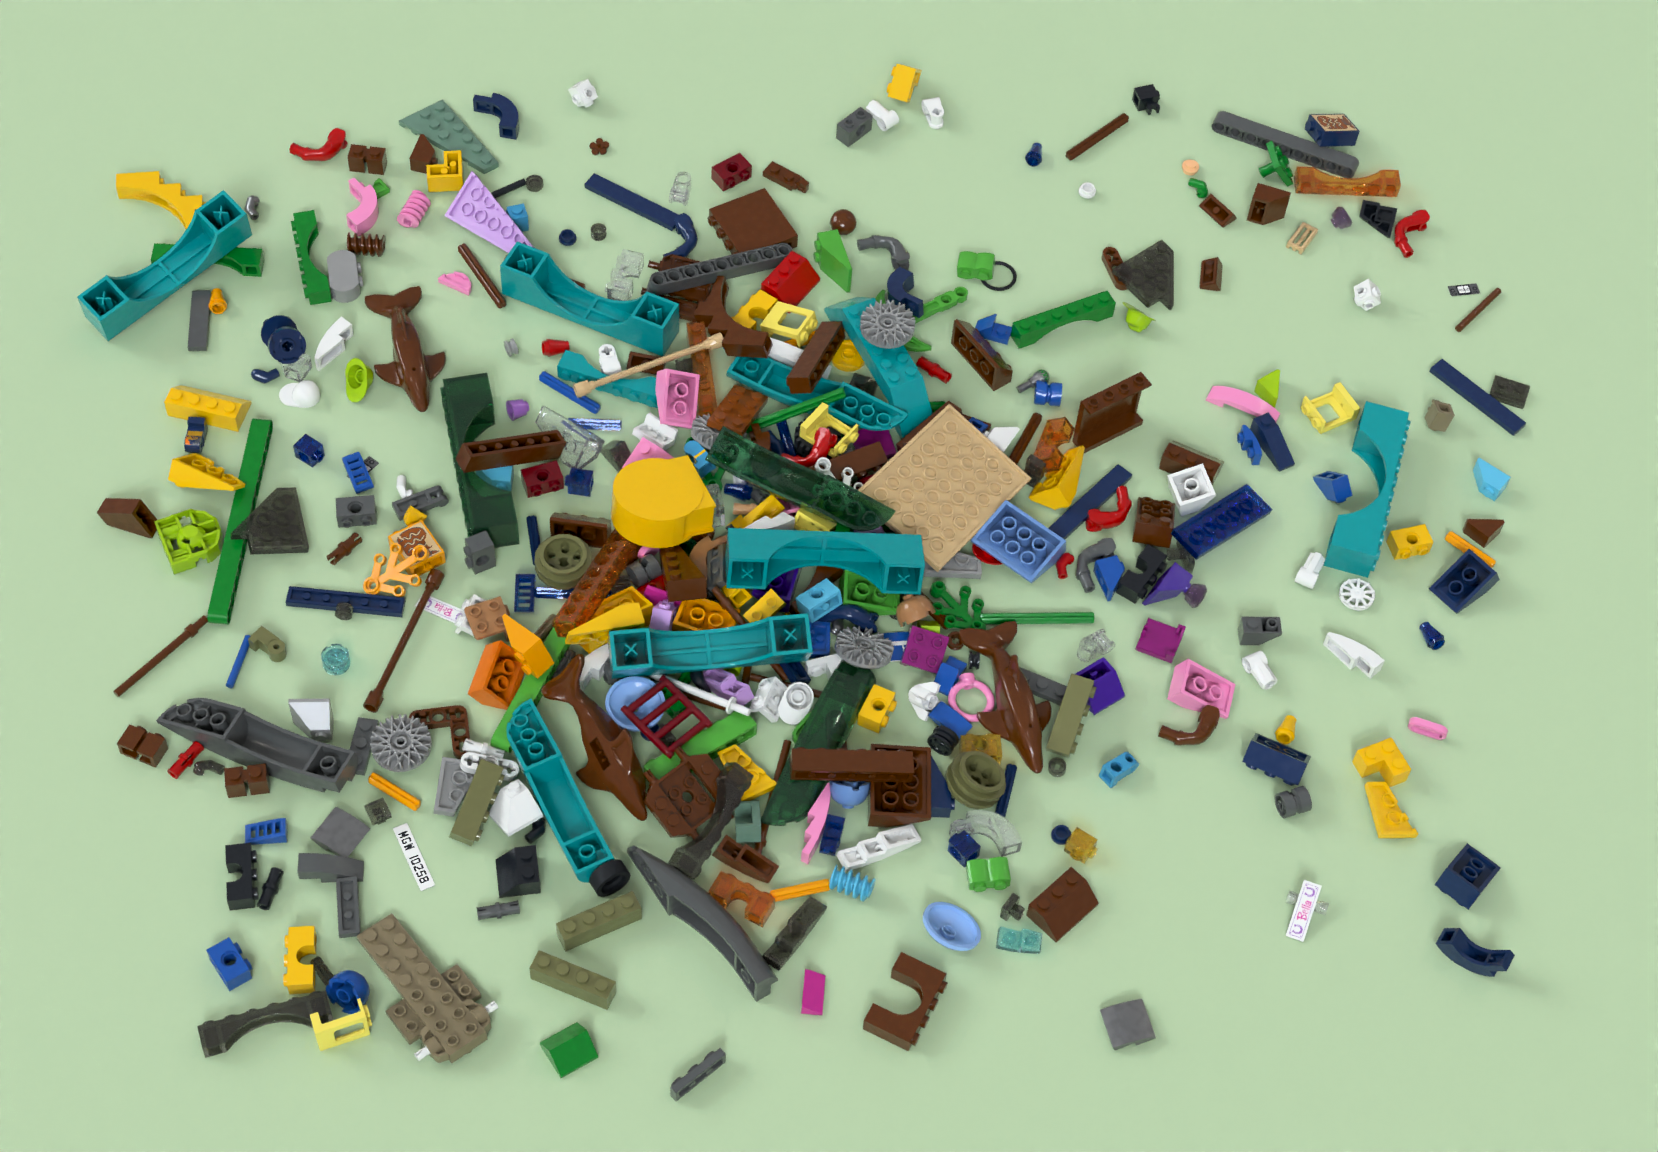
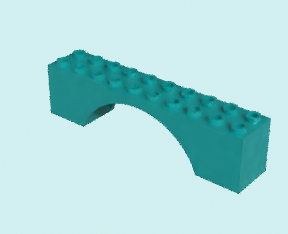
M224 190L195 210L193 218L184 234L157 261L130 275L121 277L106 275L78 295L77 298L85 317L107 341H110L252 236L247 214Z
M516 242L500 265L503 295L663 357L679 333L678 303L647 291L641 297L629 301H617L598 296L585 290L568 278L558 268L549 253L523 243Z
M1366 401L1358 422L1352 452L1363 459L1373 472L1378 486V497L1367 507L1359 511L1338 515L1330 536L1323 566L1368 578L1370 571L1374 572L1381 552L1379 549L1384 539L1383 532L1388 522L1386 519L1391 509L1390 502H1392L1394 496L1393 489L1398 479L1396 473L1399 472L1401 466L1400 459H1402L1404 453L1403 445H1405L1407 439L1406 431H1408L1411 423L1408 420L1409 412Z
M728 528L725 554L726 588L766 589L775 578L790 570L808 566H829L845 569L866 578L881 593L921 595L925 569L921 535Z
M808 613L772 616L748 624L710 630L663 631L652 628L609 631L608 635L611 679L801 662L809 660L813 653Z

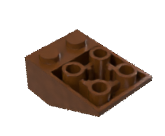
M1138 497L1132 542L1170 548L1174 530L1175 503L1167 500H1153L1150 497Z

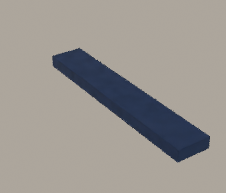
M595 173L584 184L586 189L671 231L676 228L674 220L679 214Z
M1441 359L1431 367L1430 373L1514 436L1525 427L1526 422L1445 360Z
M1119 464L1116 465L1048 529L1065 540L1089 518V510L1099 509L1116 493L1118 487L1124 486L1132 478V474Z
M289 586L285 603L286 606L402 617L406 600L404 597Z

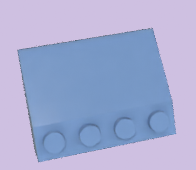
M1007 500L1001 504L971 539V542L1030 583L1034 582L1051 568L1066 551V540Z

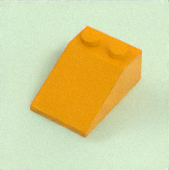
M705 598L685 600L679 606L672 623V631L719 629L735 626L736 622L726 609L723 610L717 602Z
M504 614L502 618L511 647L515 652L514 657L522 664L521 669L528 676L531 674L538 679L554 664L552 657L541 638Z

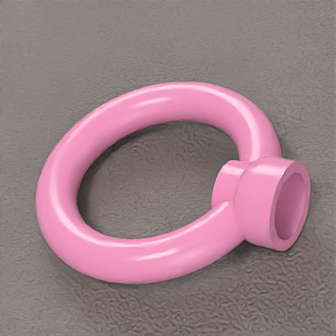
M973 673L961 674L959 682L951 688L948 694V704L968 722H979L976 717L977 714H967L959 709L956 704L957 693L961 689L969 690L972 688L982 691L987 699V705L982 712L993 711L995 704L994 695L987 685L975 680Z

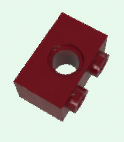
M741 153L712 166L711 179L722 191L733 188L735 185L752 177V165Z
M557 460L520 470L521 481L528 498L564 489L563 475Z

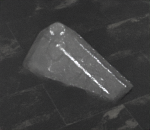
M542 406L535 421L541 432L552 430L560 432L566 442L560 459L563 464L575 472L580 471L595 460L605 442L591 431L546 406Z

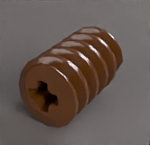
M348 232L347 250L352 253L355 252L358 256L362 252L364 256L370 253V256L373 257L377 253V256L381 257L385 250V235L380 240L378 234H376L374 239L369 234L366 239L364 233L361 234L360 238H358L357 233H354L352 238L350 232Z

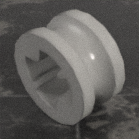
M513 338L509 342L504 341V347L509 357L513 353L515 355L518 354V348Z

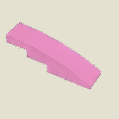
M829 782L808 812L807 823L810 825L806 829L804 842L807 844L801 854V861L809 864L817 850L825 830L831 796Z

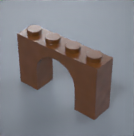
M901 952L892 968L891 978L914 989L921 999V1005L914 1012L902 1015L893 1013L873 1003L864 1019L863 1030L909 1051L912 1045L916 1046L920 1038L918 1032L921 1027H926L930 1018L927 1016L930 1010H935L939 1001L937 999L939 993L943 994L948 982L945 981L947 973Z

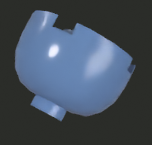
M830 781L832 799L841 804L843 808L852 809L854 806L860 805L869 794L870 781Z

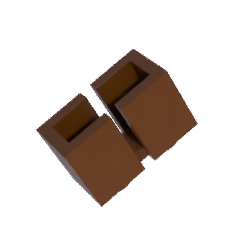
M351 144L348 153L349 171L365 173L366 162L369 174L384 175L387 166L386 148L370 146L367 149V146Z
M130 724L117 742L120 754L137 760L139 755H142L139 759L140 762L155 768L168 750L166 740L161 734L148 733L145 728L141 726L135 727Z
M266 763L248 765L245 770L243 766L224 768L225 788L228 798L247 796L244 782H248L251 795L270 793Z

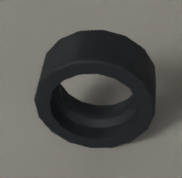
M610 860L599 866L591 874L589 883L598 896L605 897L622 889L630 880L631 874L622 860Z

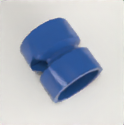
M1036 381L1034 404L1045 405L1049 403L1050 406L1060 407L1062 383L1052 382L1048 385L1045 381Z

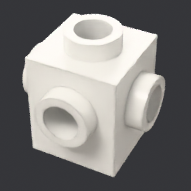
M588 79L582 80L568 89L572 96V101L577 107L585 106L587 108L598 97L596 89Z
M1367 279L1354 286V301L1357 306L1367 311L1381 304V292L1378 286L1371 280Z

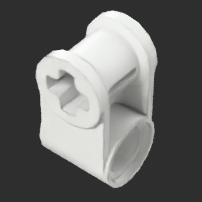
M935 97L922 100V111L926 116L929 126L933 129L943 127L944 121L942 117L944 109L940 98Z
M610 344L602 345L599 348L601 372L609 376L621 372L615 348Z

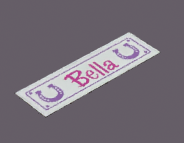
M431 596L424 608V611L453 623L463 612L462 609Z
M1306 880L1303 881L1286 936L1304 942L1322 887L1321 885Z

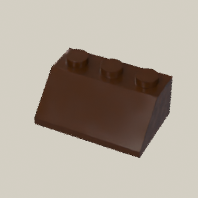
M1173 440L1169 442L1162 455L1159 469L1173 474L1203 464L1213 485L1224 461Z
M554 512L550 517L551 537L558 534H570L581 538L589 547L608 549L611 535V520Z
M1070 867L1029 904L1026 916L1057 943L1098 906L1099 902L1087 880Z

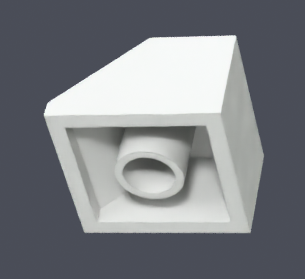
M1203 464L1167 475L1168 487L1181 517L1199 511L1216 496Z

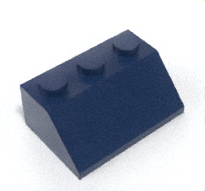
M1255 733L1242 762L1246 763V766L1250 769L1257 770L1258 768L1265 771V775L1272 778L1277 776L1282 778L1284 783L1294 786V784L1299 785L1311 756Z

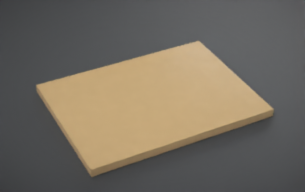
M948 404L858 489L854 496L873 514H876L895 534L921 535L924 560L936 572H939L975 536L1005 500L1010 501L1032 478L952 405Z

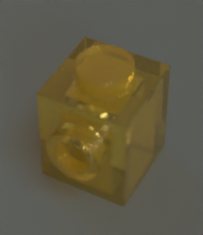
M1076 827L1066 841L1064 852L1068 853L1074 860L1085 864L1088 858L1092 859L1098 850L1096 848L1098 839Z

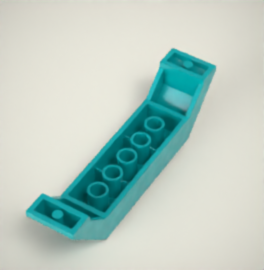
M855 297L824 308L830 321H842L843 328L888 403L908 413V417L895 427L900 438H904L932 415L924 379L904 345L885 349L872 345L863 337L860 330L861 315L863 311H866V307H869L870 303L872 306H875V298Z

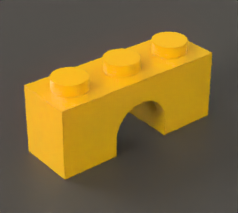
M759 290L731 318L744 327L756 330L757 322L753 318L764 320L778 299Z
M315 926L289 927L288 935H285L284 940L285 948H288V954H284V967H287V974L283 975L284 987L288 988L289 994L315 993L316 973L314 965L300 963L302 957L316 954L317 934Z

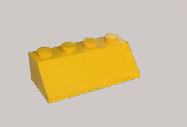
M183 385L172 387L164 401L168 416L188 420V417H202L206 419L207 425L239 432L252 404L249 400Z
M630 586L566 618L570 628L573 630L623 603L639 602L645 621L644 627L650 625L654 606L633 586ZM591 641L588 644L579 645L590 654L597 648L607 644L608 641H605L604 644H597V641Z

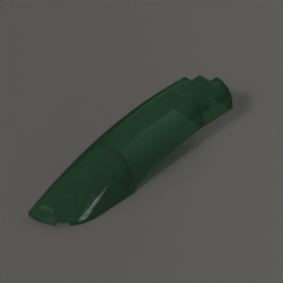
M724 426L705 458L711 464L789 504L852 530L869 531L879 528L889 521L895 513V510L834 477L784 458Z
M841 662L838 669L834 670L816 702L793 749L798 747L806 749L843 748L858 719V714L873 685H876V678L870 669L857 668ZM789 756L761 817V823L772 826H786V823L793 821L798 823L805 819L828 781L790 780Z

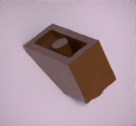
M420 134L409 158L411 171L427 174L426 165L438 164V158H436L435 150L425 135Z

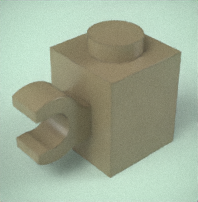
M1433 399L1431 407H1428L1425 420L1429 429L1445 432L1455 414L1450 404Z

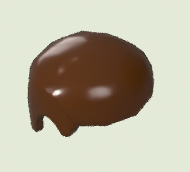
M840 209L834 212L829 224L832 230L838 229L840 235H848L854 231L857 222L851 211Z

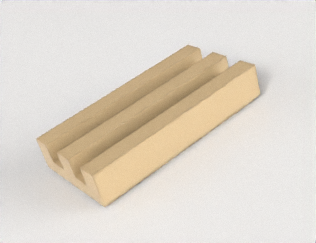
M1303 222L1288 241L1286 247H1292L1293 251L1298 250V253L1302 255L1318 233V229ZM1307 228V230L1295 244L1294 241L1297 239V237L1300 235L1303 229ZM1310 231H1312V233H1311V234L1309 235V237L1306 239V241L1304 242V244H1303L1302 246H1300L1301 243L1304 241V239L1307 237V235L1310 233Z

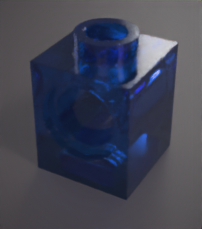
M307 434L302 436L293 445L295 457L312 468L321 462L325 456L323 444Z
M571 468L570 474L565 477V486H568V494L591 496L594 483L593 471Z
M965 830L959 834H954L949 839L948 852L963 867H966L967 861L976 859L979 856L981 846Z

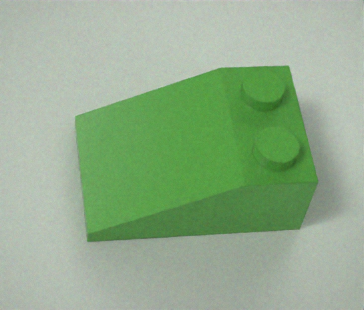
M838 229L817 233V240L814 241L816 252L813 254L815 263H818L820 270L844 291L850 292L852 267Z
M844 570L838 589L841 591L842 605H857L879 616L896 615V608L900 603V594L881 593L866 578L854 572Z

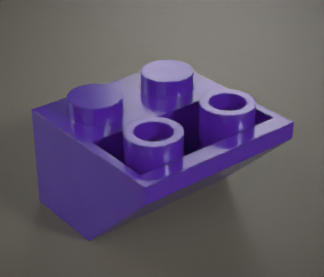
M1104 657L1076 673V675L1094 680V686L1097 687L1094 698H1089L1087 704L1090 705L1089 710L1093 715L1125 697L1116 670Z

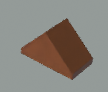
M1467 519L1462 530L1464 534L1485 548L1500 534L1505 522L1504 520Z

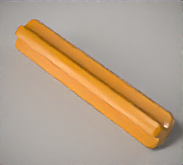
M1452 531L1446 535L1445 540L1464 553L1468 549L1472 550L1491 568L1494 567L1496 561Z
M372 773L369 776L368 782L413 811L418 810L421 806L419 799L379 774Z
M828 879L771 890L770 898L772 902H778L830 890V882Z

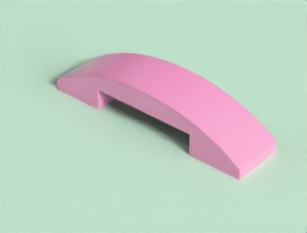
M1213 386L1206 398V401L1222 408L1224 404H1227L1256 417L1269 412L1275 422H1277L1280 413L1264 400L1231 387Z

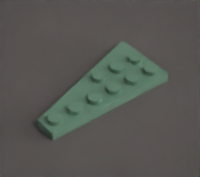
M443 99L399 120L401 127L409 128L415 135L424 134L429 143L443 151L461 150L462 160L483 174L499 167L498 161Z

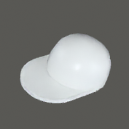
M304 380L299 383L285 385L279 392V398L287 406L309 408L319 402L320 390L313 381Z
M793 682L785 689L778 706V714L785 723L791 725L799 724L808 714L814 700L811 687L803 682Z

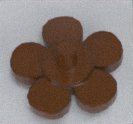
M598 138L596 143H590L589 147L592 149L593 155H598L599 152L601 155L607 153L606 149L609 147V143L607 141L603 142L602 138Z

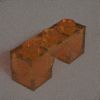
M1066 417L1047 420L1031 460L1040 473L1058 471L1064 456L1058 447L1062 444L1070 443L1075 430Z
M721 871L709 889V894L725 909L734 900L745 901L748 904L745 908V919L762 928L775 908V898L770 893L761 892L755 889L752 884L744 883L730 873L726 874Z

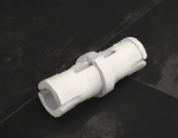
M468 738L465 739L462 748L463 751L502 759L505 753L504 750L488 746V743L484 742L482 744Z

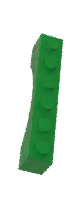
M315 211L293 213L294 221H291L292 231L297 233L293 234L295 245L299 244V247H296L297 257L302 259L298 263L300 271H304V274H301L302 284L307 286L303 288L305 299L309 298L310 305L332 302L327 276L321 273L309 258L313 242L319 235Z
M154 243L151 263L157 261L175 244ZM236 247L214 264L230 267L243 276L262 277L264 266L263 250L259 248Z
M1108 290L1024 318L1013 322L1011 338L1018 349L1035 344L1049 332L1068 323L1082 320L1099 322L1113 317L1116 302Z

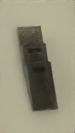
M811 896L788 920L787 926L776 936L772 946L763 954V958L768 965L778 971L785 965L827 910L826 905Z

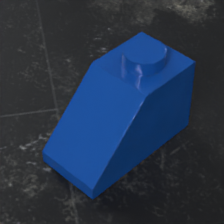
M1326 471L1313 476L1314 482L1327 500L1342 503L1346 501V498L1353 496L1348 475Z
M1117 555L1096 560L1093 570L1107 602L1112 600L1117 590L1118 582L1125 572L1124 564L1122 561H1119Z

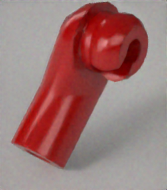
M1070 553L1062 554L1056 562L1059 579L1068 577L1066 566L1074 562V556Z

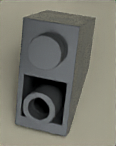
M1241 617L1238 627L1239 644L1261 645L1281 636L1280 617Z

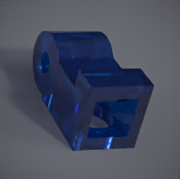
M827 814L819 853L836 856L844 831L845 818Z

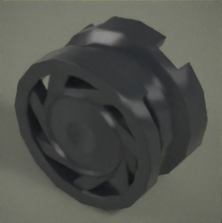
M941 725L934 728L927 742L935 752L940 755L949 756L953 752L954 747L959 743V738L950 728Z

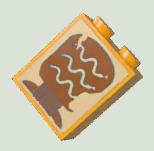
M422 520L411 523L408 527L395 531L388 536L389 547L393 543H398L403 547V552L398 555L400 563L412 555V550L417 545H423L429 550L427 560L423 562L417 561L405 569L408 575L416 574L420 576L446 563L443 549ZM399 546L394 548V552L399 550ZM420 552L419 557H423L425 552Z

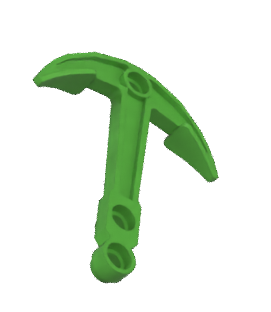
M957 287L954 291H948L935 297L934 300L923 304L924 315L920 318L912 316L915 317V324L937 312L948 310L957 305V303H963L967 300L968 290L964 287ZM882 290L876 296L875 300L878 303L882 300V304H886V290ZM914 336L904 345L907 351L914 352L931 351L932 347Z

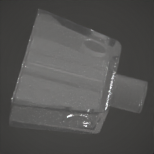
M706 485L716 504L714 508L716 509V514L713 515V528L725 526L724 502L719 485Z

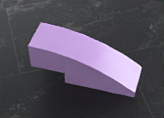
M722 669L703 671L707 686L717 696L727 700L735 697L737 699L736 703L742 706L754 698L749 685L737 681L734 674Z

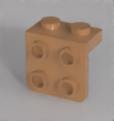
M500 596L464 608L465 616L476 640L503 632L506 641H509L502 616L504 614L510 616L508 606L503 604Z

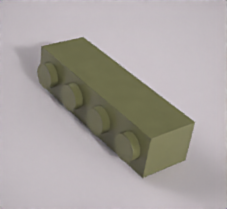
M1071 673L1046 746V751L1067 758L1070 757V754L1075 753L1078 745L1075 742L1076 736H1081L1084 724H1081L1083 716L1087 717L1090 705H1087L1089 698H1094L1097 689L1094 686V680Z
M480 759L449 838L472 846L474 841H479L483 831L479 829L482 822L486 823L490 812L487 811L489 804H494L498 793L494 791L496 786H501L505 775L501 773L504 767Z
M631 891L556 923L557 936L566 952L641 920L642 908L634 892Z
M540 950L530 966V978L532 980L608 1010L616 994V981Z

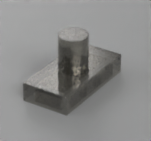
M1181 532L1177 538V548L1167 549L1168 561L1181 559L1183 568L1192 574L1195 560L1187 532Z

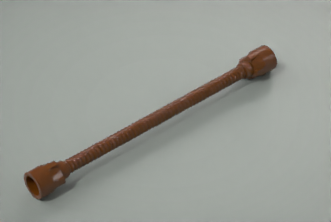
M430 570L425 580V591L377 687L369 692L363 704L366 710L373 713L378 712L384 699L382 698L383 690L432 592L439 589L445 577L440 570Z

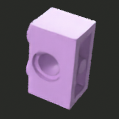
M663 599V601L657 603L652 610L649 628L672 631V623L679 605L674 604V602H668V599Z

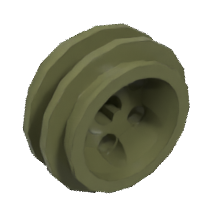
M558 534L547 538L538 546L535 552V571L538 578L546 586L558 590H569L580 586L589 578L592 572V552L588 544L581 538L570 534Z
M962 752L947 767L946 779L950 793L958 802L968 808H990L1005 793L1006 782L1003 769L996 760L983 752Z

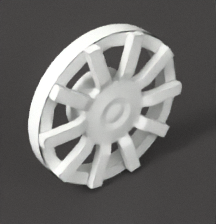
M1360 578L1348 579L1339 589V598L1346 607L1361 611L1368 609L1373 604L1375 591L1369 582H1365ZM1364 598L1370 600V602L1367 604ZM1362 602L1363 606H1358V603Z

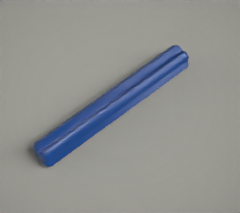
M546 371L539 375L541 382L590 412L597 414L600 411V404L587 396L577 398L572 387Z

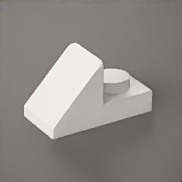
M838 654L807 660L805 671L809 677H818L826 673L828 681L832 685L843 667L844 660Z

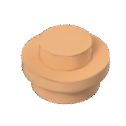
M1185 160L1182 164L1183 172L1186 175H1195L1199 170V164L1195 160Z

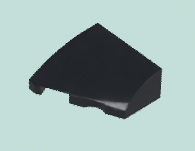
M1363 200L1359 217L1384 236L1390 238L1397 208L1381 206L1378 202Z

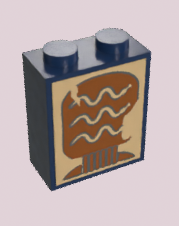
M1309 114L1305 124V130L1320 147L1355 146L1360 132L1345 114Z

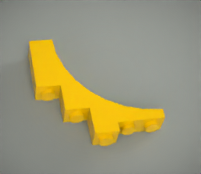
M159 171L116 174V189L119 199H136L159 205L176 216L185 229L188 228L195 210L206 203L203 201L202 195L186 196V191L182 190L181 183L165 184L164 178H161Z
M771 494L745 517L740 514L728 525L732 524L734 528H745L765 515L771 519L774 518L785 507ZM726 585L721 588L725 596L731 599L737 609L753 597L749 589L726 588Z

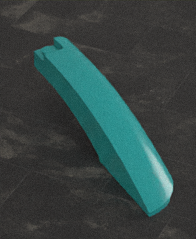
M736 357L726 373L727 377L787 406L796 405L842 387L846 392V397L827 404L829 406L828 413L847 426L854 427L855 424H858V428L883 431L900 425L908 417V413L844 381L840 383L820 378L812 393L791 394L786 378L793 368L769 357ZM816 409L808 411L806 413L811 415Z

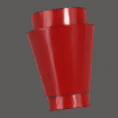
M553 339L542 341V353L544 356L551 357L570 349L568 341Z

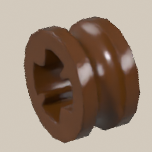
M953 631L948 635L949 641L947 646L951 650H960L964 645L958 638L959 632ZM955 638L959 639V643L956 642V644L952 643V640H955Z

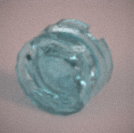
M331 644L330 647L323 649L321 660L323 668L327 673L341 675L349 669L350 658L347 648H344L341 644Z

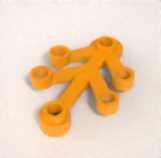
M393 543L390 546V556L386 572L381 576V567L386 564L387 558L381 553L374 556L375 563L372 574L363 583L364 591L367 594L377 595L379 592L394 594L396 597H403L406 593L404 587L401 585L394 587L384 583L391 579L410 583L414 587L420 586L422 583L420 576L416 574H401V572L417 561L423 562L427 560L429 550L423 545H417L413 548L410 557L396 565L398 555L403 552V547L398 543ZM399 546V550L394 552V548ZM424 551V556L419 557L420 552ZM383 557L382 562L378 563V558ZM418 578L417 583L413 584V579ZM376 583V587L371 589V585ZM401 588L402 592L397 594V589Z

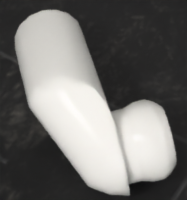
M399 475L396 488L401 498L413 495V490H406V477Z

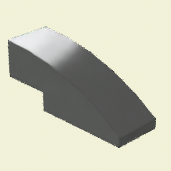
M299 853L297 872L299 879H321V883L336 882V878L357 876L358 882H363L364 861L330 854Z

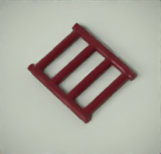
M663 675L659 679L660 682L628 707L624 705L620 710L665 756L671 759L674 756L675 749L679 746L682 747L705 727L710 728L713 723ZM666 687L673 695L640 720L633 712ZM677 701H680L686 707L685 710L656 733H653L647 727L649 723ZM693 714L700 722L667 747L660 739Z

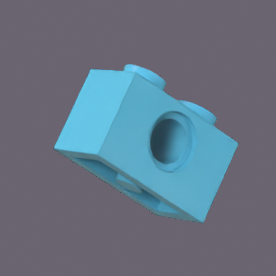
M827 578L795 598L798 612L801 614L808 613L811 623L843 604L840 589Z

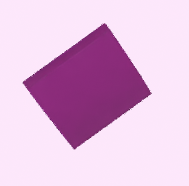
M889 429L883 431L858 430L859 436L853 443L855 450L880 441L887 459L892 458L897 453Z

